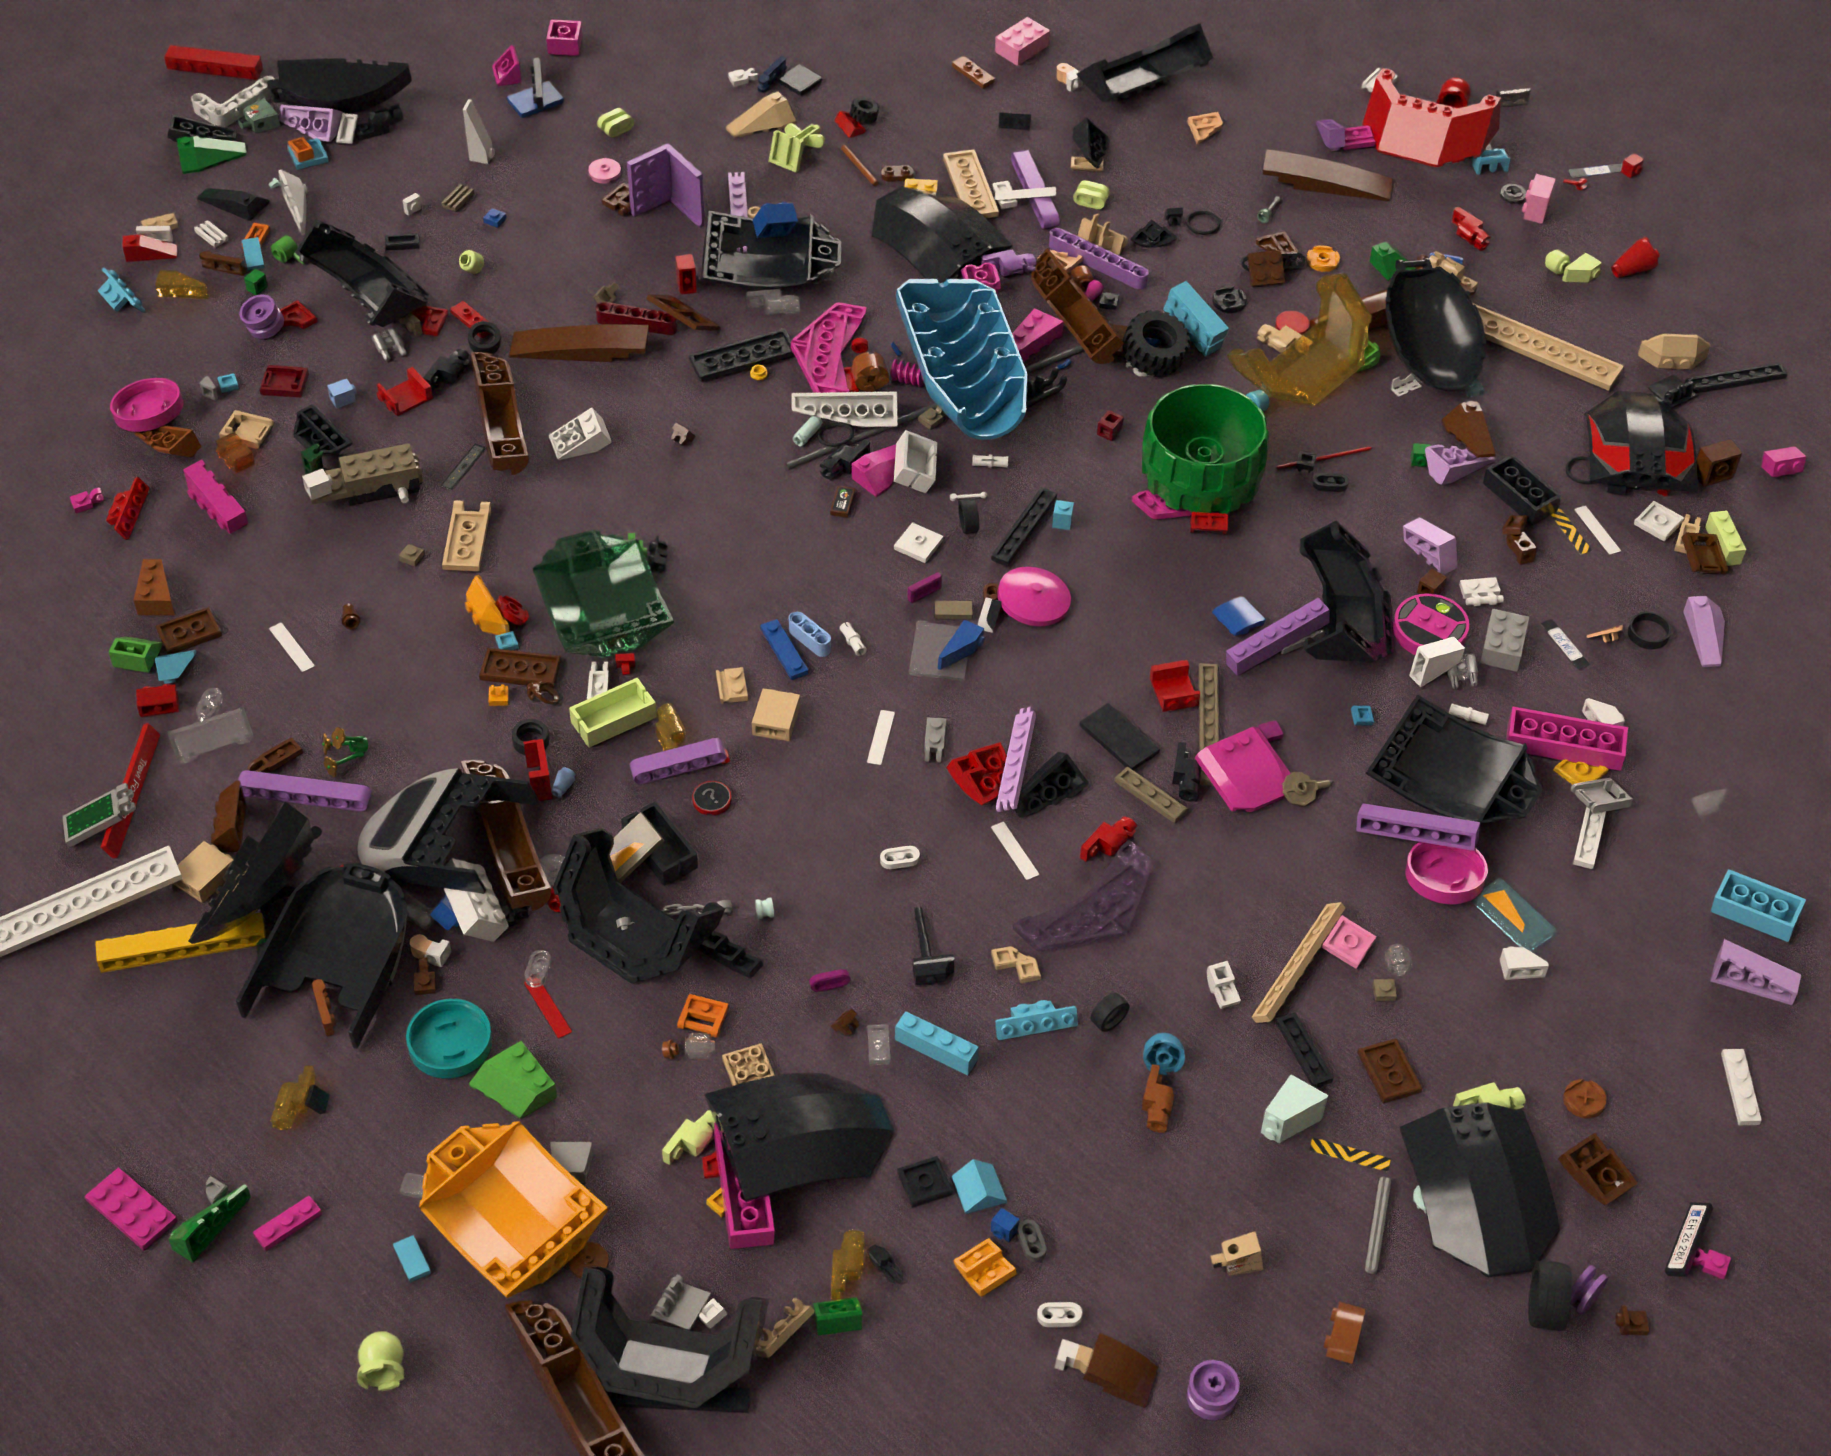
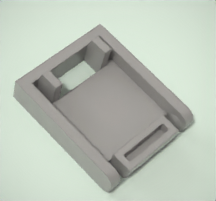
M1611 778L1575 783L1571 786V791L1593 813L1628 808L1633 800ZM1610 791L1617 799H1614L1608 792Z

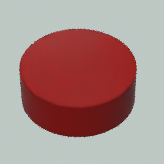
M855 338L852 341L851 348L856 353H865L869 349V342L865 338Z

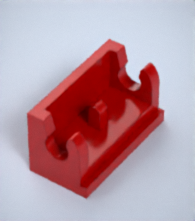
M1192 512L1190 533H1194V530L1223 531L1222 535H1226L1228 530V514Z

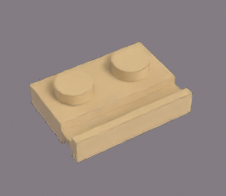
M743 667L724 669L722 672L716 670L721 704H724L723 702L729 701V703L748 701Z

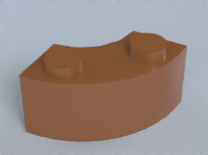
M1340 1301L1338 1308L1333 1307L1330 1318L1331 1321H1334L1331 1336L1326 1334L1323 1348L1327 1349V1357L1353 1363L1366 1309Z

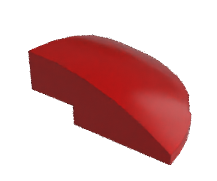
M1001 742L972 750L968 755L952 759L946 768L959 787L969 797L980 805H984L994 800L999 794L1007 756Z

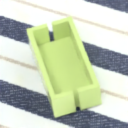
M638 678L569 707L571 723L577 732L581 734L582 739L589 748L657 717L656 702L648 691L646 692L645 687Z

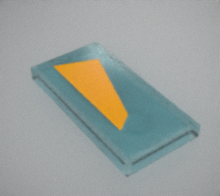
M1501 877L1486 886L1476 898L1471 900L1517 945L1529 951L1556 934L1557 929Z

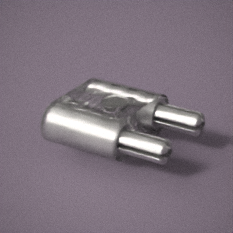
M396 328L372 335L371 338L385 361L387 359L388 361L390 360L388 353L399 350L401 356H406L405 344Z
M1464 654L1461 662L1447 671L1448 679L1451 681L1453 689H1455L1454 681L1457 689L1459 687L1458 680L1470 679L1471 686H1474V678L1475 686H1477L1478 668L1474 654Z

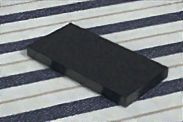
M1109 703L1080 721L1079 726L1120 763L1132 770H1135L1159 754L1160 749Z

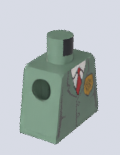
M265 98L243 109L245 118L238 120L241 129L250 126L255 133L280 127L277 112Z

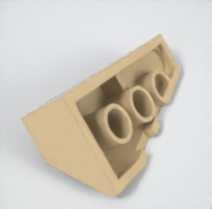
M775 92L764 97L727 125L726 130L735 138L752 135L754 131L763 130V132H768V129L776 127L778 130L784 129L789 123L795 124L796 119L787 99L779 92Z

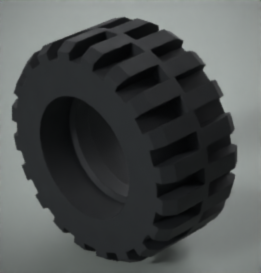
M1148 310L1145 313L1137 314V316L1131 319L1122 340L1124 342L1122 351L1123 354H1126V360L1131 362L1130 365L1133 368L1136 367L1139 372H1145L1149 376L1156 375V377H1161L1163 374L1167 376L1176 372L1183 364L1190 348L1189 332L1187 328L1184 329L1185 325L1179 322L1177 317L1170 316V313H1162L1161 310H1155L1154 312ZM1144 338L1159 339L1167 346V349L1153 347Z

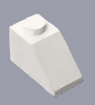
M1590 698L1585 700L1582 712L1588 720L1618 726L1624 725V717L1616 707Z
M1524 947L1503 948L1500 957L1505 980L1545 977L1549 967L1547 961Z

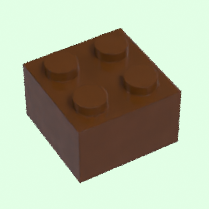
M1731 439L1700 448L1697 457V479L1703 487L1734 478L1742 452Z

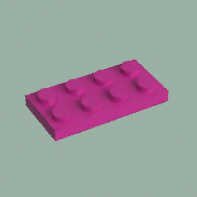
M119 1167L85 1195L88 1203L143 1251L177 1222L175 1215Z

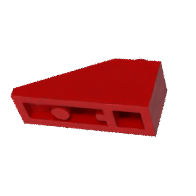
M143 235L123 236L122 248L126 262L177 258L178 247L176 244Z

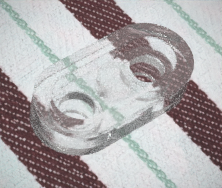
M209 688L204 691L196 708L197 717L200 721L209 722L216 717L223 701V696L219 689Z
M537 950L530 956L525 971V981L530 987H539L546 981L551 966V957L547 951Z

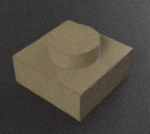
M408 544L399 554V561L415 567L425 555L424 550Z
M1394 979L1373 980L1375 1001H1396L1397 995Z

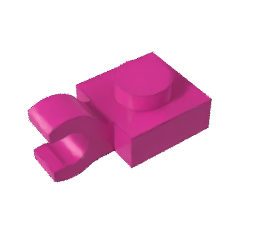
M95 488L90 494L85 491L71 496L70 500L75 513H79L93 508L92 504L103 502L104 498L100 488Z

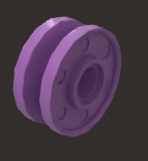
M1592 1265L1580 1275L1572 1287L1570 1306L1577 1300L1580 1301L1577 1307V1312L1580 1315L1587 1312L1593 1305L1609 1279L1605 1274H1602L1596 1280L1593 1279L1596 1268Z

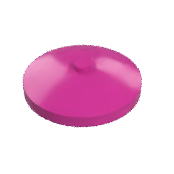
M1020 567L1009 571L1001 579L997 591L998 601L1002 602V609L1013 619L1031 626H1049L1061 621L1066 616L1071 603V595L1066 584L1055 574L1037 567Z

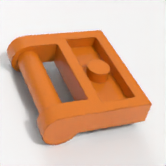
M689 994L679 1017L677 1028L683 1030L688 1028L711 1034V1037L718 1038L729 1009V1004ZM688 1017L713 1022L714 1025L710 1026L687 1019Z

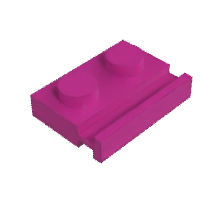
M1369 125L1345 128V147H1343V150L1375 146V140Z

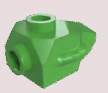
M1365 339L1353 348L1347 363L1356 372L1369 369L1378 364L1381 356L1379 351L1381 350L1375 342L1372 344L1368 339Z

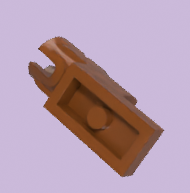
M1152 1064L1143 1098L1142 1110L1148 1111L1147 1127L1154 1132L1165 1133L1172 1111L1174 1093L1171 1087L1161 1084L1163 1075L1159 1074L1160 1066Z

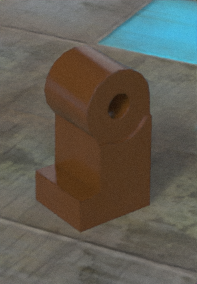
M1523 531L1521 535L1506 536L1507 545L1517 556L1516 561L1519 565L1535 561L1537 547Z

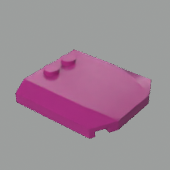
M1251 727L1211 744L1195 756L1196 761L1231 811L1244 809L1246 812H1254L1285 797L1282 792V783L1285 777L1291 773L1258 727Z

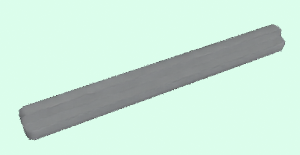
M1381 1177L1378 1184L1365 1271L1371 1274H1376L1378 1269L1391 1179Z

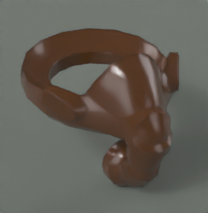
M537 681L527 685V696L531 701L535 696L547 704L553 705L559 701L558 693L548 686L546 682ZM541 692H548L552 695L553 700L550 701L543 698Z

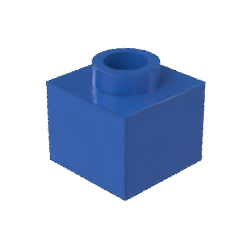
M1001 1208L991 1220L992 1233L997 1238L1009 1242L1018 1231L1019 1218Z

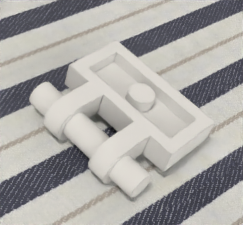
M1496 577L1460 580L1459 586L1463 598H1466V605H1473L1474 607L1481 604L1496 605L1504 601L1503 595H1499L1500 588Z

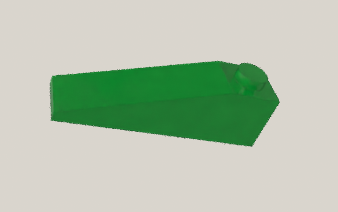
M195 136L177 138L183 174L201 172L204 170V167L210 165L215 167L218 165V162L224 160L232 161L247 155L245 142Z
M242 1185L183 1222L179 1228H176L171 1233L168 1239L172 1250L193 1263L251 1198L248 1186Z

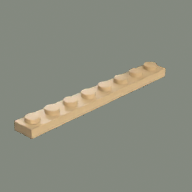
M1342 902L1331 903L1325 906L1253 1014L1252 1018L1256 1023L1270 1022L1275 1018L1277 1011L1285 1003L1288 994L1294 989L1296 982L1304 974V970L1312 962L1314 955L1322 947L1325 938L1331 933L1333 926L1340 919L1341 914L1345 910Z

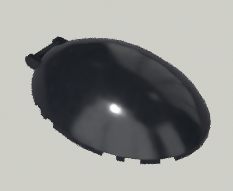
M1429 258L1413 261L1396 260V271L1390 279L1386 293V316L1390 338L1400 361L1417 380L1434 389L1457 391L1469 386L1479 376L1483 368V360L1486 358V353H1484L1486 337L1482 319L1476 304L1473 305L1469 298V291L1463 289L1460 285V279L1453 272L1449 273L1440 266L1432 268ZM1423 267V269L1406 270V268Z

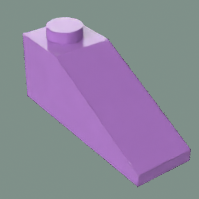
M1332 119L1316 121L1325 146L1331 148V150H1340V147H1345V127Z

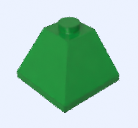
M1383 242L1372 246L1369 262L1387 281H1390L1396 271V260H1408L1398 249L1388 242ZM1415 267L1406 268V270L1415 269Z

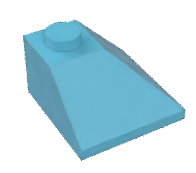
M196 650L157 656L155 663L159 681L164 680V684L176 682L175 678L180 677L196 655Z

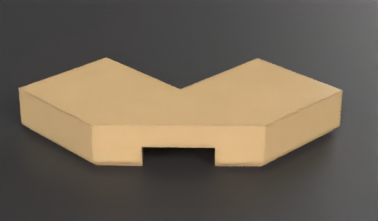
M1012 946L991 950L996 970L1016 967L1020 983L1041 980V974L1035 958L1021 954Z

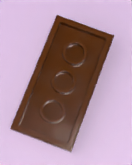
M487 648L479 680L528 685L531 682L542 681L546 682L551 688H554L562 658L559 655Z

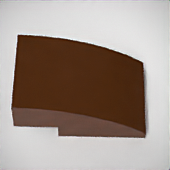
M1593 1133L1557 1158L1576 1182L1604 1206L1638 1184L1612 1147L1607 1149L1596 1133Z
M1099 1333L1083 1379L1103 1387L1102 1391L1145 1408L1158 1366L1126 1344Z

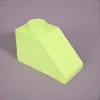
M1585 253L1565 268L1562 280L1564 282H1590L1599 276L1602 262Z

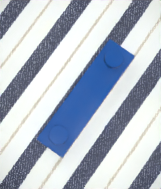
M778 619L761 624L760 629L790 679L794 680L808 675V668Z

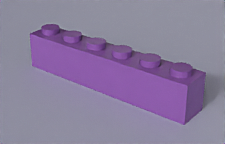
M1316 598L1226 650V664L1239 676L1282 651L1285 647L1294 644L1328 624V607L1319 598Z
M1363 803L1358 812L1356 831L1474 851L1479 840L1480 822Z

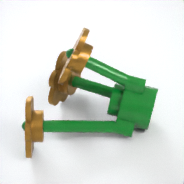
M336 727L335 731L332 732L333 742H330V738H327L326 733H323L322 745L324 755H327V750H330L331 746L341 749L342 745H349L350 751L355 753L337 762L330 757H324V766L332 777L337 776L338 765L357 757H363V752L368 751L366 737L345 736L344 729Z

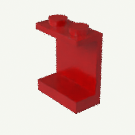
M413 367L407 369L408 380L386 390L380 383L377 384L378 392L376 394L381 402L383 401L388 410L393 411L396 416L433 399L431 386Z
M1188 660L1151 666L1150 681L1162 712L1199 706L1201 693L1200 690L1194 691L1189 679Z

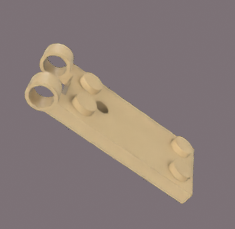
M454 500L442 563L443 570L480 571L489 516H491V502L481 501L480 512L464 511V501Z

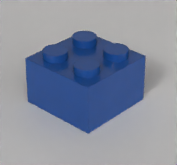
M787 202L763 204L753 218L757 238L788 236L798 222L794 203Z

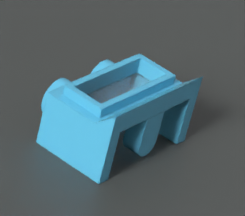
M1494 148L1484 151L1480 157H1472L1471 163L1477 175H1480L1482 165L1489 164L1490 172L1496 171L1497 164L1500 163L1504 172H1508L1511 158H1508L1504 149Z

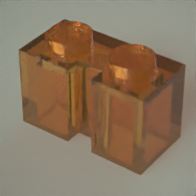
M235 432L216 440L217 448L215 450L219 458H223L227 467L232 468L235 473L255 465L252 451L246 444L242 443V440Z

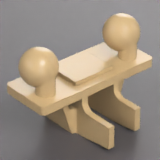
M1100 214L1093 215L1092 221L1086 218L1082 219L1078 237L1117 255L1121 254L1122 248L1127 246L1128 239L1126 236L1109 229L1111 222L1104 223V226L1097 224Z

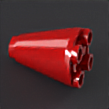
M1647 237L1639 239L1614 262V265L1611 266L1612 273L1618 278L1655 269L1658 266L1659 251L1653 249Z

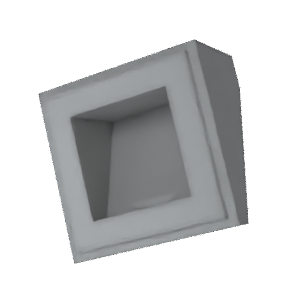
M206 376L200 382L202 395L217 401L216 387L211 379Z

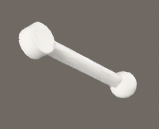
M982 492L981 494L956 495L953 493L950 495V500L956 501L961 498L976 497L985 499L987 493Z

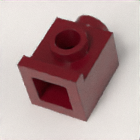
M1108 410L1098 422L1097 435L1112 442L1114 436L1123 427L1124 417Z

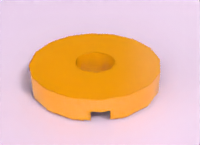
M1315 246L1311 251H1308L1306 261L1312 269L1328 272L1338 267L1340 256L1337 251H1333V248L1329 246Z

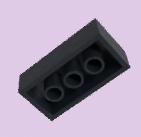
M1513 454L1486 468L1483 484L1519 515H1527L1529 524L1534 525L1558 511L1562 495Z

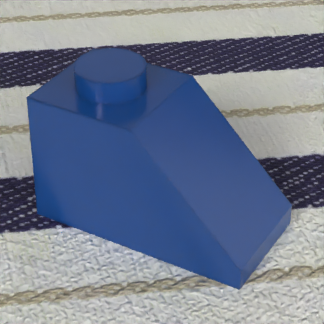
M445 895L431 912L430 916L446 930H449L453 925L457 927L459 923L449 899Z

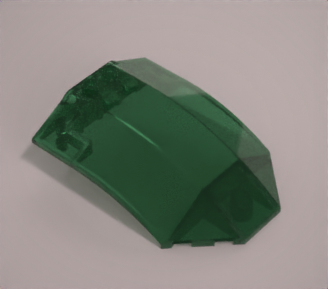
M595 529L562 537L555 542L556 546L552 550L549 549L542 557L543 561L533 567L544 604L566 653L597 656L600 658L613 656L643 647L647 642L674 624V619L658 590L640 542L637 539L625 540L623 536L612 533L604 535L600 533V530Z

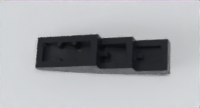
M713 931L698 948L720 964L750 979L764 966L761 959L746 954L744 947L729 942L726 935Z

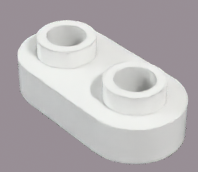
M914 846L886 849L880 855V863L886 869L914 866L920 859V852Z
M1073 1302L1044 1303L1038 1308L1037 1319L1045 1327H1073L1081 1322L1082 1309ZM1050 1315L1052 1318L1047 1319L1045 1316ZM1067 1315H1073L1074 1318H1068Z

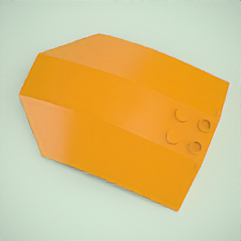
M520 1121L512 1122L511 1125L501 1126L499 1123L482 1124V1127L477 1128L461 1126L427 1154L426 1162L428 1165L427 1171L424 1173L423 1196L419 1204L420 1210L462 1256L506 1298L544 1283L584 1248L586 1242L609 1210L605 1204L563 1168L527 1131Z

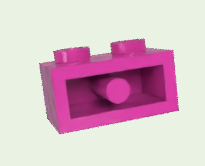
M1795 446L1765 451L1761 467L1772 477L1787 474L1793 475L1804 471L1806 456Z

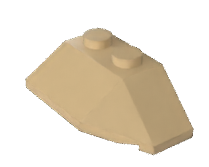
M1661 334L1649 340H1643L1638 356L1656 368L1692 370L1707 358L1710 343L1698 335Z

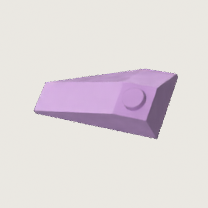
M281 105L279 121L313 139L319 138L320 141L331 142L338 134L341 116L344 112L327 108Z
M1443 445L1425 448L1429 474L1441 485L1453 483L1495 461L1494 457L1478 458L1467 448L1461 450L1457 446H1451L1450 449L1444 448Z

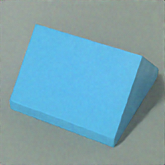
M972 1159L952 1175V1180L965 1214L1007 1203L993 1164Z

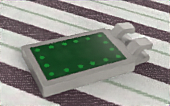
M126 783L116 787V790L113 789L63 815L65 843L72 847L121 821L122 816L136 810L135 803H130V798L134 796L133 790H128Z

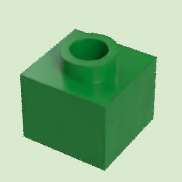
M254 269L244 277L246 290L254 295H258L268 287L266 274L257 269Z
M1413 443L1411 466L1428 467L1425 448L1431 446V444Z

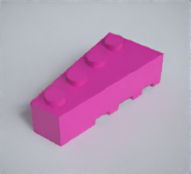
M1034 308L1012 333L1022 361L1024 362L1029 359L1031 354H1037L1043 346L1052 344V340L1061 338L1063 336L1064 321Z
M202 459L183 469L189 497L192 500L195 499L202 510L205 509L212 520L215 519L221 529H225L231 534L248 524L245 510L232 495L229 496L222 483L218 484L214 478V473L211 470L207 472L206 464Z

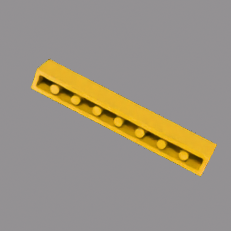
M254 913L234 929L215 938L191 944L188 940L197 924L95 941L97 963L100 972L104 973L256 946L260 939L266 938L262 913Z

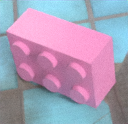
M1027 17L996 37L995 52L1018 66L1049 46L1050 30Z

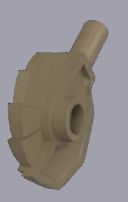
M1294 771L1285 777L1282 783V792L1291 804L1306 806L1315 799L1318 789L1330 787V781L1311 780L1303 772L1295 773Z

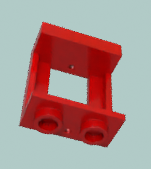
M543 739L525 741L524 749L527 768L540 767V770L528 772L530 785L539 801L552 799Z

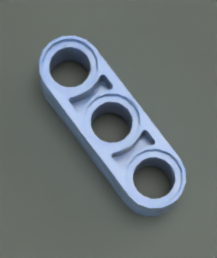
M793 612L789 615V632L792 636L820 657L828 656L831 653V636L801 612Z

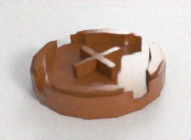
M1577 1079L1566 1087L1563 1100L1567 1109L1575 1116L1594 1118L1604 1111L1606 1093L1594 1081L1589 1080L1588 1082L1584 1081V1079Z

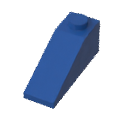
M964 620L939 655L937 669L942 670L975 653L977 648L981 647L985 641V636H983L984 628Z

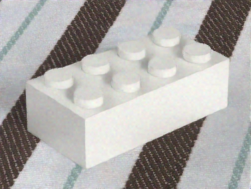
M452 858L445 866L475 870L487 890L485 894L444 888L464 935L494 942L509 925L493 892L492 885L486 876L485 869L481 865Z

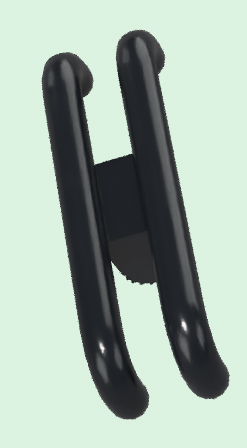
M1057 367L1052 369L1051 375L1045 380L1040 375L1035 377V381L1032 379L1027 380L1026 396L1030 399L1026 400V408L1060 392L1067 383V376L1062 375L1060 382L1043 392L1044 387L1053 383L1058 377L1059 369Z

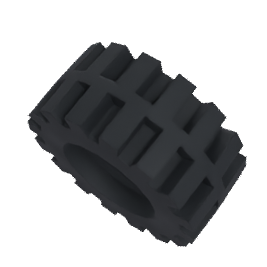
M857 97L852 100L850 116L853 119H856L858 122L861 121V123H873L876 121L879 105L875 100L865 97Z

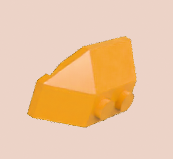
M476 575L466 593L467 602H465L467 612L472 613L474 624L479 625L481 630L487 633L500 635L510 632L507 620L501 615L480 575Z

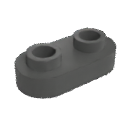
M1030 1219L1023 1220L1018 1225L1017 1235L1024 1255L1029 1261L1039 1262L1046 1255V1244L1041 1230L1035 1221ZM1025 1232H1030L1032 1234L1026 1235ZM1035 1250V1251H1038L1039 1253L1034 1254V1253H1032V1251Z

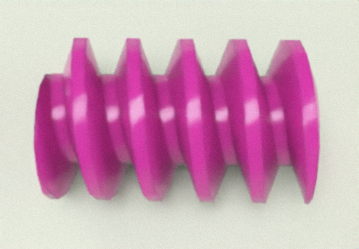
M894 359L890 370L893 381L898 380L900 383L905 381L906 384L911 383L913 386L918 384L919 387L925 385L920 369H917V364H914L911 368L910 362H907L906 366H904L903 360H901L900 364H897V359Z

